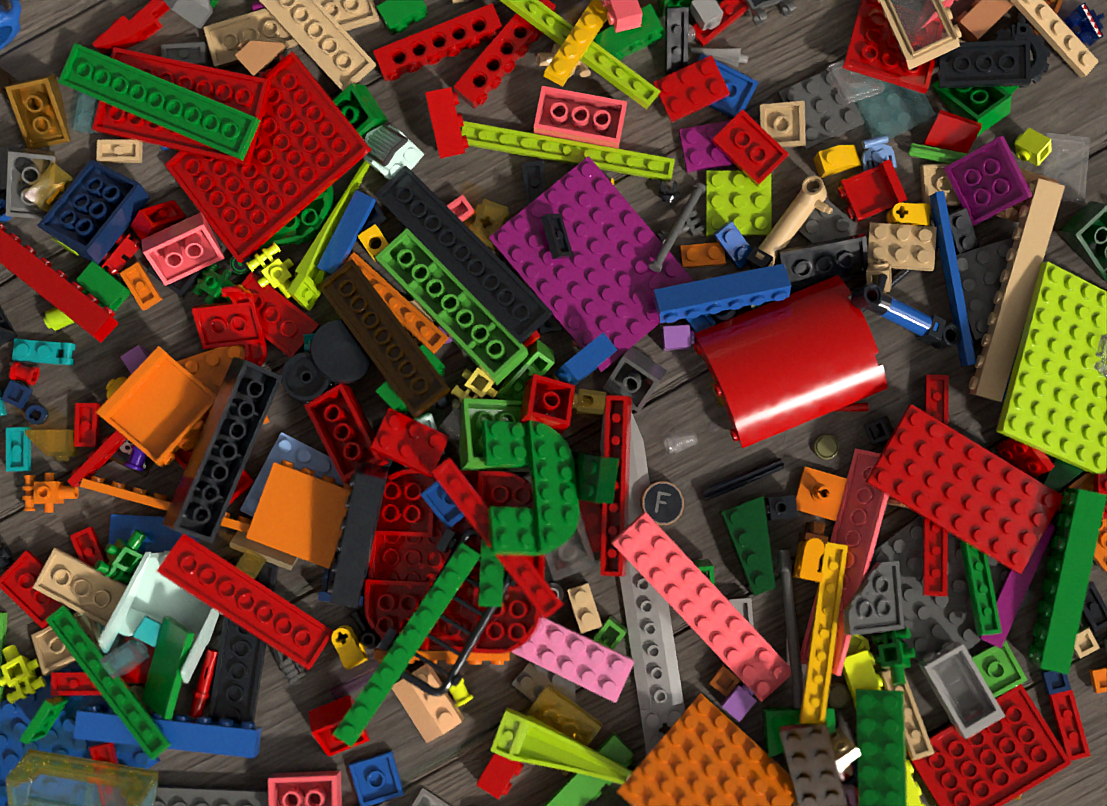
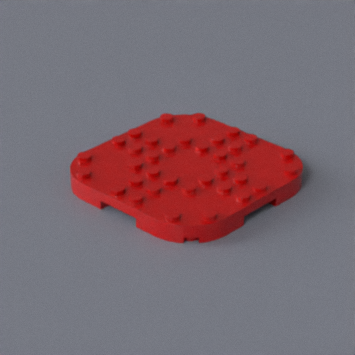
M413 469L395 472L387 478L369 562L368 579L365 580V614L370 627L376 631L381 640H383L389 627L396 626L401 630L405 628L451 553L450 549L448 552H442L436 548L447 528L421 496V493L433 484L436 478L434 476L431 478ZM461 471L488 508L534 509L532 484L522 476L497 471ZM464 516L451 528L459 532L456 537L459 539L466 529L473 526ZM476 536L470 537L466 545L481 554L482 539ZM545 554L536 556L525 555L544 579ZM479 561L476 562L468 574V577L480 583L481 568ZM464 580L455 596L482 612L487 607L479 606L480 589ZM518 584L514 588L508 587L502 599V607L496 608L471 653L503 654L511 652L526 644L537 632L542 615ZM451 599L442 613L473 632L481 618L480 615ZM440 618L429 632L458 651H462L470 637ZM428 637L425 638L418 650H447Z

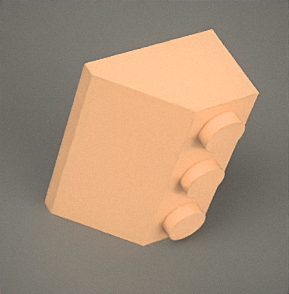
M424 664L412 672L413 675L435 688L442 685L441 680L428 664ZM404 679L399 680L392 687L426 743L445 734L464 719L458 707H455V702L448 692L442 696L433 697Z

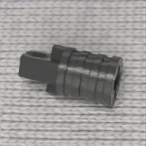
M273 649L278 665L289 685L307 675L301 665Z

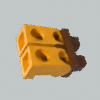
M813 521L806 522L805 532L799 533L798 540L802 541L797 547L792 577L822 582L823 573L817 571L820 557L825 551L824 544L828 543L829 538L823 536L825 524Z

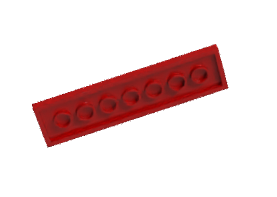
M184 533L156 570L164 578L307 670L311 669L334 632Z

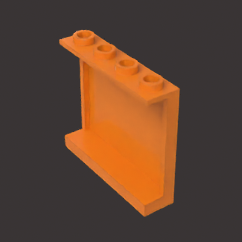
M158 346L96 413L162 468L164 464L167 466L175 458L174 454L179 448L183 449L190 442L191 438L189 437L195 431L198 432L204 427L205 420L208 418L217 395Z
M284 459L281 462H274L246 538L327 569L332 568L335 559H337L335 555L337 553L338 540L344 531L341 530L342 520L347 510H349L345 508L346 500L353 487H350V484L345 482L343 485L335 483L336 479L327 475H323V477L314 475V470L302 467V470L295 468V463Z

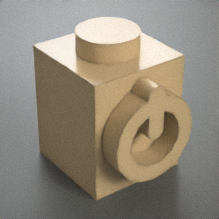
M885 260L869 262L866 270L867 285L876 284L879 274L883 273L888 276L883 292H890L892 286L891 264H888V261Z

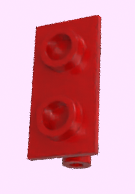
M130 233L126 236L122 234L115 243L117 245L113 252L108 251L101 260L103 262L101 268L107 265L109 267L107 271L113 276L116 273L119 274L127 263L121 256L125 254L131 259L137 250L141 248L139 246L141 242L134 237L131 240L129 238L131 236Z

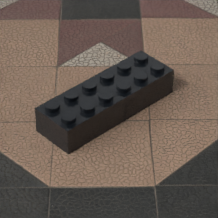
M363 461L360 467H356L355 472L352 474L350 487H353V489H351L345 508L349 510H347L342 520L341 530L344 531L338 540L336 549L338 555L332 568L334 575L328 588V594H331L330 603L357 608L364 590L389 472L388 466Z

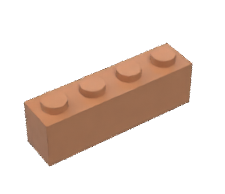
M975 0L971 5L973 9L969 13L965 10L956 19L962 38L966 42H977L1014 4L1010 0Z

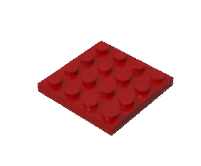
M861 0L842 68L926 94L936 58L909 70L906 59L900 51L897 39L891 31L889 21L883 13L880 2L878 0ZM893 4L914 52L941 39L944 27L940 18H936L916 32L914 28L921 12Z

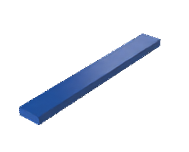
M939 191L929 197L934 224L937 227L936 235L953 325L957 326L961 332V340L957 344L961 366L976 364L945 193Z

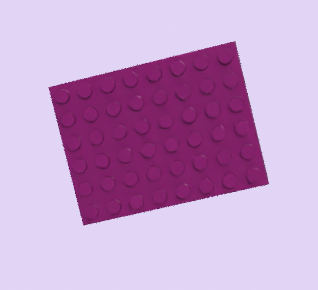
M589 156L488 238L532 292L553 312V317L581 350L603 332L606 334L617 351L597 368L600 373L660 324L654 304V289L694 282L670 252H668L663 261L660 272H655L649 268L650 262L654 261L663 243ZM561 213L573 256L564 259H553L541 217L546 214Z

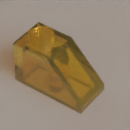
M25 430V435L46 456L55 457V461H69V457H77V447H74V430Z

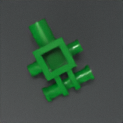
M216 264L209 265L205 271L202 270V278H197L196 281L198 283L191 291L199 296L202 295L203 290L207 292L208 295L204 301L208 304H213L215 299L221 302H232L229 296L223 297L221 292L223 287L235 285L229 281L232 272L225 268L222 274L219 275L215 272L219 269V266Z
M135 529L127 541L119 537L114 545L109 543L105 548V551L108 552L106 556L109 559V563L106 564L102 560H98L94 569L103 572V575L106 577L111 576L112 580H121L123 583L128 584L132 578V571L140 564L144 556L139 547L147 535L141 530Z
M908 627L901 630H891V632L882 631L880 634H872V640L875 645L881 642L884 643L878 645L879 654L874 655L875 663H881V668L890 670L892 685L895 686L906 684L904 668L911 667L910 658L916 657L914 648L908 649V645L901 642L903 638H911V632Z

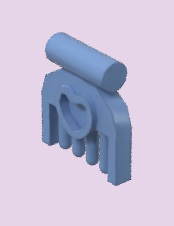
M887 134L862 141V146L866 149L862 153L861 158L863 172L868 170V166L869 169L873 168L872 161L876 167L878 163L884 162V158L885 161L889 160V156L893 167H897L892 147L884 144L889 141Z

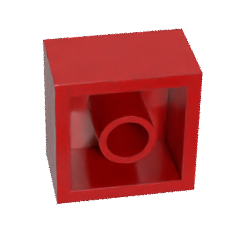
M533 374L525 383L519 423H527L529 420L543 423L561 435L570 426L575 385Z

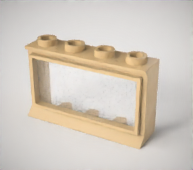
M878 0L885 17L889 21L891 31L897 39L900 51L906 59L909 70L960 47L958 38L962 37L957 24L952 25L951 19H953L950 8H944L942 3L945 0Z

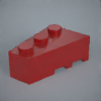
M448 87L425 92L440 159L465 154V149L469 148L467 136H462L460 127L464 126L462 113L457 114L456 105H459L457 91L453 92L452 88Z

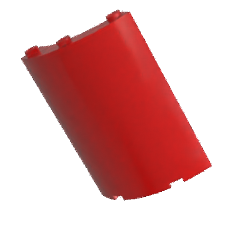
M838 275L790 294L784 300L773 301L694 333L696 343H693L694 350L698 356H702L715 381L713 385L718 397L721 396L731 423L730 435L734 442L738 441L742 449L887 389L883 365H878L875 354L879 353L871 330L861 309L853 306L849 299L851 292Z

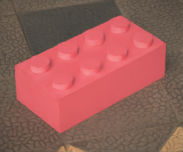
M542 86L534 123V134L619 149L627 101Z

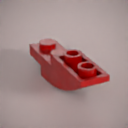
M149 0L148 4L142 10H138L130 21L124 15L116 19L108 30L97 36L92 45L101 54L112 53L113 47L121 49L133 47L163 27L158 20L171 8L164 0Z

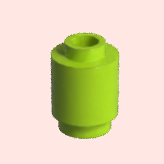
M56 307L45 311L46 316L43 317L46 326L49 329L53 328L54 331L75 323Z

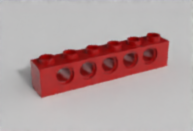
M539 0L556 13V5L551 1ZM516 13L453 86L454 91H457V95L474 109L478 105H483L488 98L487 94L500 85L504 74H509L513 70L516 60L526 55L529 50L528 46L533 41L536 42L543 32ZM519 32L526 34L523 38H517L515 35ZM510 48L512 52L510 54H503L502 50ZM491 64L499 66L493 71L488 69ZM477 80H483L485 82L484 85L480 87L475 86L474 83Z
M493 3L376 49L373 52L385 81H394L399 79L402 74L417 72L422 66L427 64L434 65L440 62L442 58L458 55L464 49H474L484 41H493L501 32L502 25ZM478 25L484 27V29L481 31L474 30V28ZM458 33L464 34L462 39L454 38ZM438 41L444 42L442 47L434 46ZM418 49L425 50L422 55L414 54ZM398 57L405 58L402 63H395Z

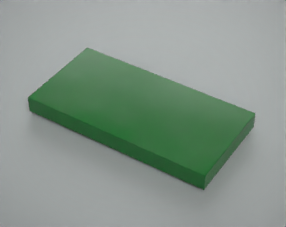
M164 616L141 700L163 719H171L173 716L182 682L181 671L189 656L194 633L171 616Z

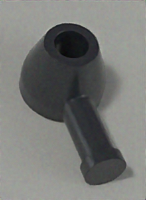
M360 610L352 613L350 617L353 618L361 631L359 635L361 646L369 650L378 647L381 643V637L374 629L368 627L360 614ZM367 635L373 638L372 643L366 642L365 637Z

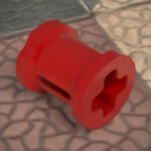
M17 361L10 368L9 378L11 380L19 379L26 381L29 385L33 386L39 378L40 369L36 366H24L21 362Z

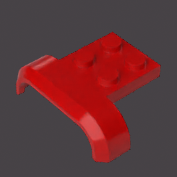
M244 285L225 286L221 289L223 297L229 296L232 302L198 305L192 308L203 349L244 345V360L262 367L267 356L266 342L254 297Z

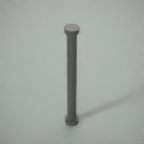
M696 182L694 184L691 196L654 261L650 262L649 268L655 272L661 271L663 261L700 195L706 191V186L702 183Z

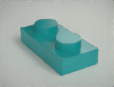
M31 427L6 428V472L31 471Z

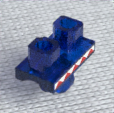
M1083 3L1065 19V23L1070 29L1078 25L1081 32L1076 34L1077 38L1084 45L1088 44L1090 47L1104 36L1101 32L1104 27L1100 21L1105 19L1106 16L1104 13L1097 15L1094 9L1090 11L1086 3Z

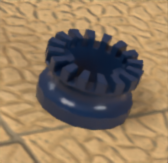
M31 405L25 413L27 421L36 425L44 424L49 415L48 410L39 405ZM35 410L41 412L39 420L32 418Z

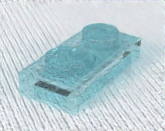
M79 92L73 130L82 133L98 134V132L92 130L99 100Z

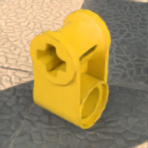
M898 203L888 211L886 220L888 224L930 226L931 205L927 203Z
M342 625L333 632L332 643L346 670L368 660L364 648L350 626ZM341 633H346L348 635V637L345 640H340L338 636Z

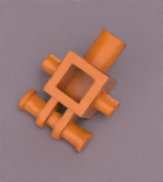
M45 473L44 482H34L36 475H24L25 486L22 487V491H25V496H22V500H25L23 511H35L34 504H44V513H54V504H64V499H77L79 496L78 487L64 486V482L54 481V473Z

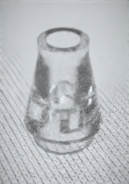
M695 432L668 434L667 437L663 438L667 454L675 455L698 444Z

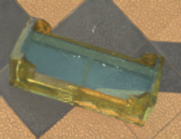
M33 749L27 751L6 777L9 806H154L158 785V771Z

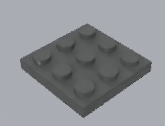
M837 66L781 90L777 94L781 103L805 102L806 146H802L804 151L864 124Z

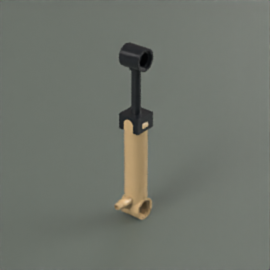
M810 176L803 181L802 190L758 248L754 247L746 257L751 267L750 270L776 265L775 261L778 258V250L785 249L814 208L827 214L832 213L833 209L823 202L827 197V191L820 177ZM728 309L724 314H720L721 311L713 314L717 321L721 323L736 317L737 311Z

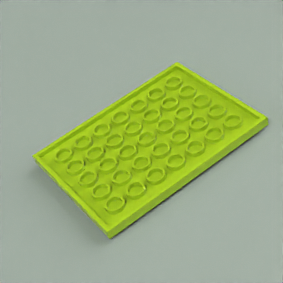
M1048 261L1042 262L997 432L1094 475L1105 474L1107 469V291Z

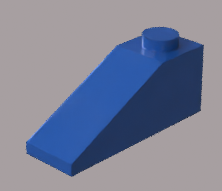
M603 332L568 360L554 374L559 381L576 386L614 354L617 349Z

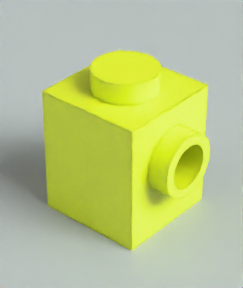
M1028 128L1024 134H1020L1015 140L1016 155L1021 161H1028L1038 167L1052 151L1051 139Z

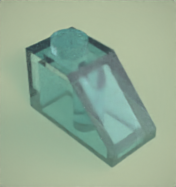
M134 639L123 644L99 661L114 679L132 671L146 660L149 655L145 644Z

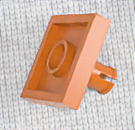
M803 467L795 495L797 511L836 521L847 478Z

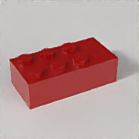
M340 383L304 405L342 482L350 484L355 468H359L363 461L383 466L389 463L387 457L370 450L376 435L351 387Z

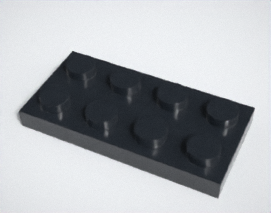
M1030 40L959 42L960 47L938 56L939 88L1025 86L1031 83Z
M863 233L778 250L779 264L785 265L791 283L790 292L803 290L837 275L843 282L865 278L868 268L866 235Z

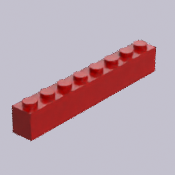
M0 224V264L101 343L119 324L113 318L115 313L107 306L101 308L97 305L99 301L90 293L87 296L82 293L84 289L75 281L70 284L66 280L68 277L61 270L57 269L54 271L51 269L52 264L43 256L40 259L35 256L37 252L27 244L23 247L20 244L21 240L12 232L9 235L5 233L6 228Z
M606 395L604 456L618 458L619 463L613 504L602 503L600 576L623 577L627 575V559L611 541L628 527L632 398L629 396Z

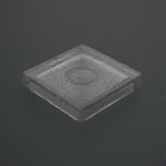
M844 61L830 64L827 67V71L845 104L883 93L885 90L881 80L843 69Z

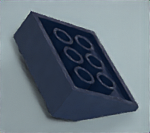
M90 160L37 226L82 257L99 264L150 197L140 183L96 161Z

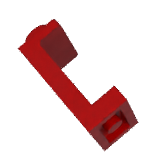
M890 159L846 180H841L837 188L840 198L846 200L848 205L846 212L849 218L854 219L855 223L907 200Z

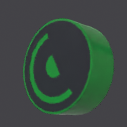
M233 256L230 260V267L236 274L246 275L251 272L246 263H249L252 259L248 257L240 263Z

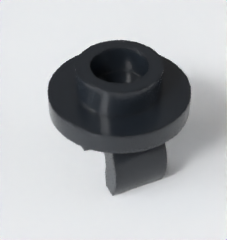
M662 180L660 185L661 191L658 192V197L662 198L664 202H674L676 198H679L680 194L676 191L677 181L673 182V188L668 189L665 186V180Z

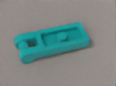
M14 339L12 360L73 366L72 352L75 351L76 344ZM60 350H63V358H59Z

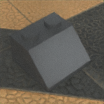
M631 347L623 355L603 389L613 396L631 397L632 409L639 413L665 376L667 370Z

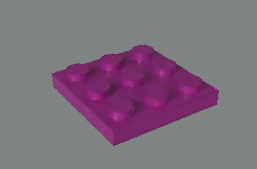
M1004 136L992 140L944 168L962 207L967 208L972 226L1033 196Z

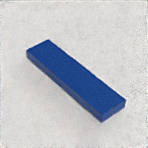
M357 190L355 191L317 268L332 274L344 265L376 199Z

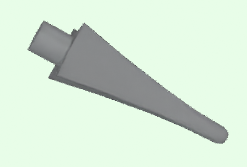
M690 48L692 53L704 54L706 56L712 55L714 59L738 67L739 62L747 63L749 57L747 54H741V48Z

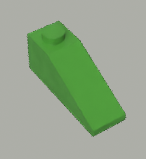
M537 339L527 349L529 356L508 375L498 390L496 397L500 400L520 401L524 395L525 383L533 374L543 376L555 363L554 351Z

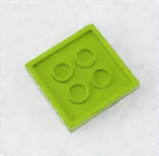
M706 171V236H713L712 234L728 221L734 223L742 236H767L772 230L771 174L757 186L742 171Z

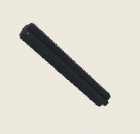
M777 458L702 490V496L705 501H709L784 469V463L781 458Z

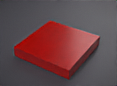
M939 110L922 145L968 153L982 127V123Z

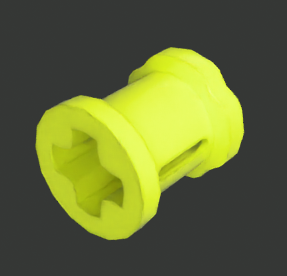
M463 678L457 687L452 685L449 690L456 702V708L474 698L473 695H469L463 683L465 681Z

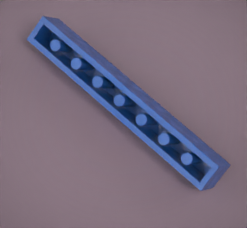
M86 705L85 708L77 711L74 739L140 746L111 707H108V710L100 709L99 705ZM156 712L150 715L172 743L167 749L254 758L259 754L262 727L255 726V722L245 721L242 724H233V720L220 719L219 722L211 721L210 717H197L196 720L189 719V716L184 714H176L171 719H163Z

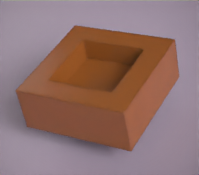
M721 665L708 683L728 697L740 679Z

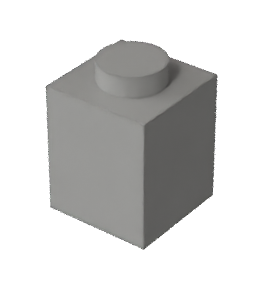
M716 0L691 1L689 10L702 31L707 28L711 30L721 23L723 11Z

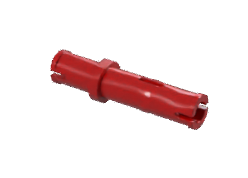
M207 649L196 690L192 692L194 697L188 714L191 717H202L206 700L210 698L209 690L215 674L219 653L217 650Z

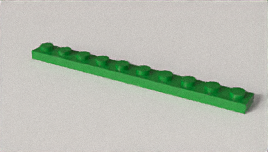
M461 543L333 733L334 736L350 747H353L481 554L465 543Z

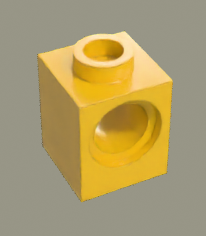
M376 224L358 235V238L374 261H376L375 257L389 245ZM375 240L382 242L378 249L371 248V244Z

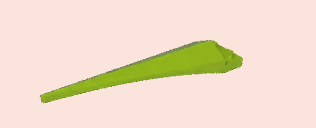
M367 161L363 162L295 270L294 276L296 278L289 285L287 292L302 308L311 311L322 291L317 285L325 280L327 273L317 268L347 206L355 191L358 190L370 166Z
M510 708L505 710L491 748L492 752L510 760L566 770L624 784L633 773V771L530 715L526 716Z

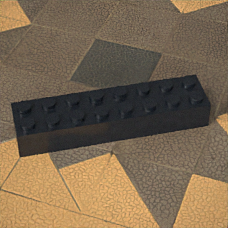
M233 357L164 518L163 525L172 530L213 543L283 376L247 360Z

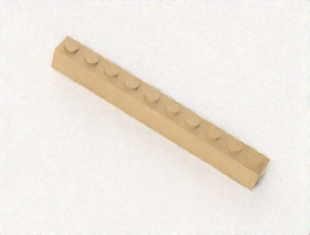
M1037 179L1028 184L1033 196L1026 199L1025 205H1022L1019 211V218L1021 219L1019 226L1014 229L1012 239H1014L1013 246L1006 255L1007 267L1000 276L1002 284L1000 291H997L994 297L995 308L988 317L987 324L989 328L981 341L983 349L981 355H978L975 367L977 369L975 376H972L969 382V389H971L969 394L1002 402L1030 307L1040 265L1045 256L1065 185L1043 179Z

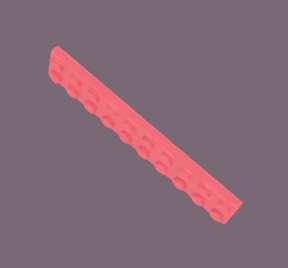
M856 448L830 543L848 546L831 669L832 674L841 676L851 635H845L843 611L868 574L888 500V495L865 482L881 453ZM816 596L800 651L801 663L805 665L808 662Z
M645 511L611 541L741 681L754 692L761 702L791 676V668Z

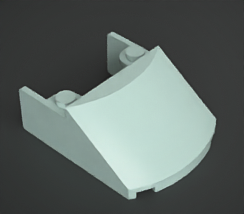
M164 551V553L145 552L103 631L99 644L102 651L108 653L117 634L133 636V632L145 615L162 623L164 616H171L194 633L189 656L181 671L183 682L188 683L206 645L209 644L220 613L156 572L170 551Z

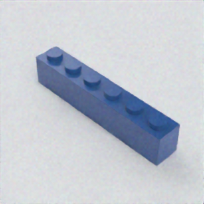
M779 264L654 289V304L659 322L672 323L679 319L696 318L699 315L708 313L717 314L723 310H737L743 306L761 305L768 301L784 300L790 295L791 283L785 265Z

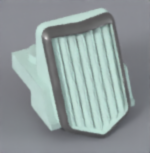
M390 124L388 126L381 125L369 131L364 139L372 150L363 159L388 180L405 166L411 170L424 155L402 132Z

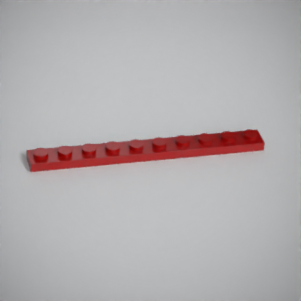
M926 374L924 412L947 426L949 423V375ZM923 517L922 596L947 597L948 532Z

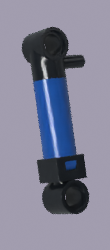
M879 274L876 284L872 283L855 288L851 293V301L856 308H866L916 334V339L926 344L931 343L934 348L941 349L956 346L961 340V332L957 326L953 324L945 326L946 320L935 314L928 316L884 293L888 277L886 274Z

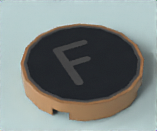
M655 482L643 491L640 499V508L642 513L645 511L658 525H669L676 522L681 516L684 509V498L681 491L674 484Z

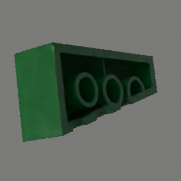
M759 496L720 511L719 514L750 594L756 596L775 589L764 496Z

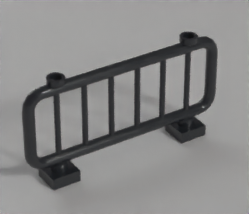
M474 527L466 529L459 539L456 538L459 532L452 528L446 529L436 548L442 552H448L450 549L451 553L432 586L462 542L466 544L472 536L482 539ZM508 571L507 573L504 572L503 596L509 586L514 588L517 584ZM468 576L466 577V581L480 589V583ZM454 595L453 600L480 615L481 618L473 632L443 614L439 617L470 636L461 652L429 633L427 635L429 639L458 656L450 672L416 652L414 654L416 658L447 676L443 684L435 688L405 669L400 677L433 697L446 694L452 685L457 687L463 678V675L459 672L497 607L487 606L485 611L482 612ZM396 626L389 627L378 647L385 652L389 651L403 630Z

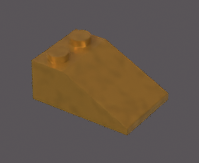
M55 74L14 82L5 87L27 148L38 149L71 141L63 98Z

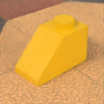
M838 145L819 151L813 159L820 178L862 165L855 145Z

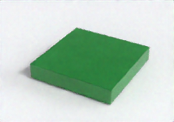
M62 695L45 700L19 740L29 744L45 737L68 703L69 697Z

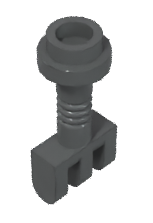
M696 210L690 213L679 235L689 231L692 237L705 230L704 225L695 228L696 225L701 223L700 218L691 220V218L697 215ZM661 229L656 236L664 243L671 230Z

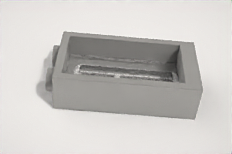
M957 641L947 642L942 646V650L937 653L931 652L926 654L922 658L923 661L918 663L957 733L963 738L967 739L1005 717L964 644Z

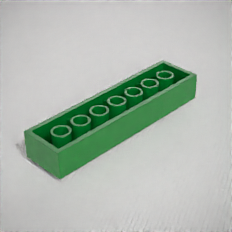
M1066 487L1065 491L1061 494L1064 496L1060 502L1062 504L1061 513L1057 514L1055 525L1058 527L1056 535H1053L1051 539L1052 555L1048 557L1046 562L1047 578H1044L1042 581L1041 590L1043 591L1042 600H1039L1037 604V613L1039 615L1037 622H1034L1032 627L1034 638L1033 643L1029 644L1027 656L1029 661L1041 669L1069 675L1107 495Z

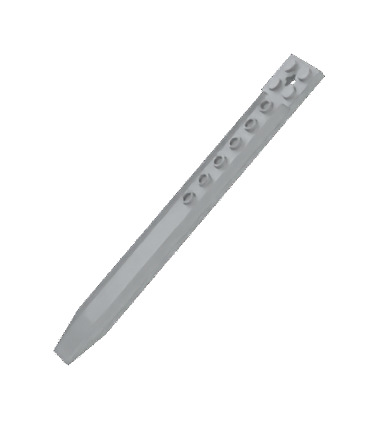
M604 401L600 439L602 456H604L606 401ZM632 412L628 526L642 514L640 499L643 491L650 485L644 442ZM627 560V575L619 577L631 656L635 660L633 669L645 749L648 755L664 736L663 732H659V728H662L663 723H667L668 727H672L685 712L669 604Z

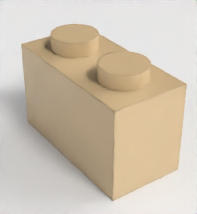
M588 582L568 588L567 592L580 632L584 633L602 627Z

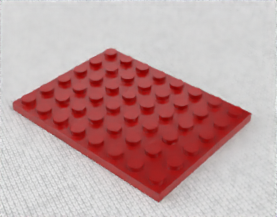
M293 51L263 77L269 79L272 83L250 166L179 151L165 164L172 176L240 263L245 261L372 150Z

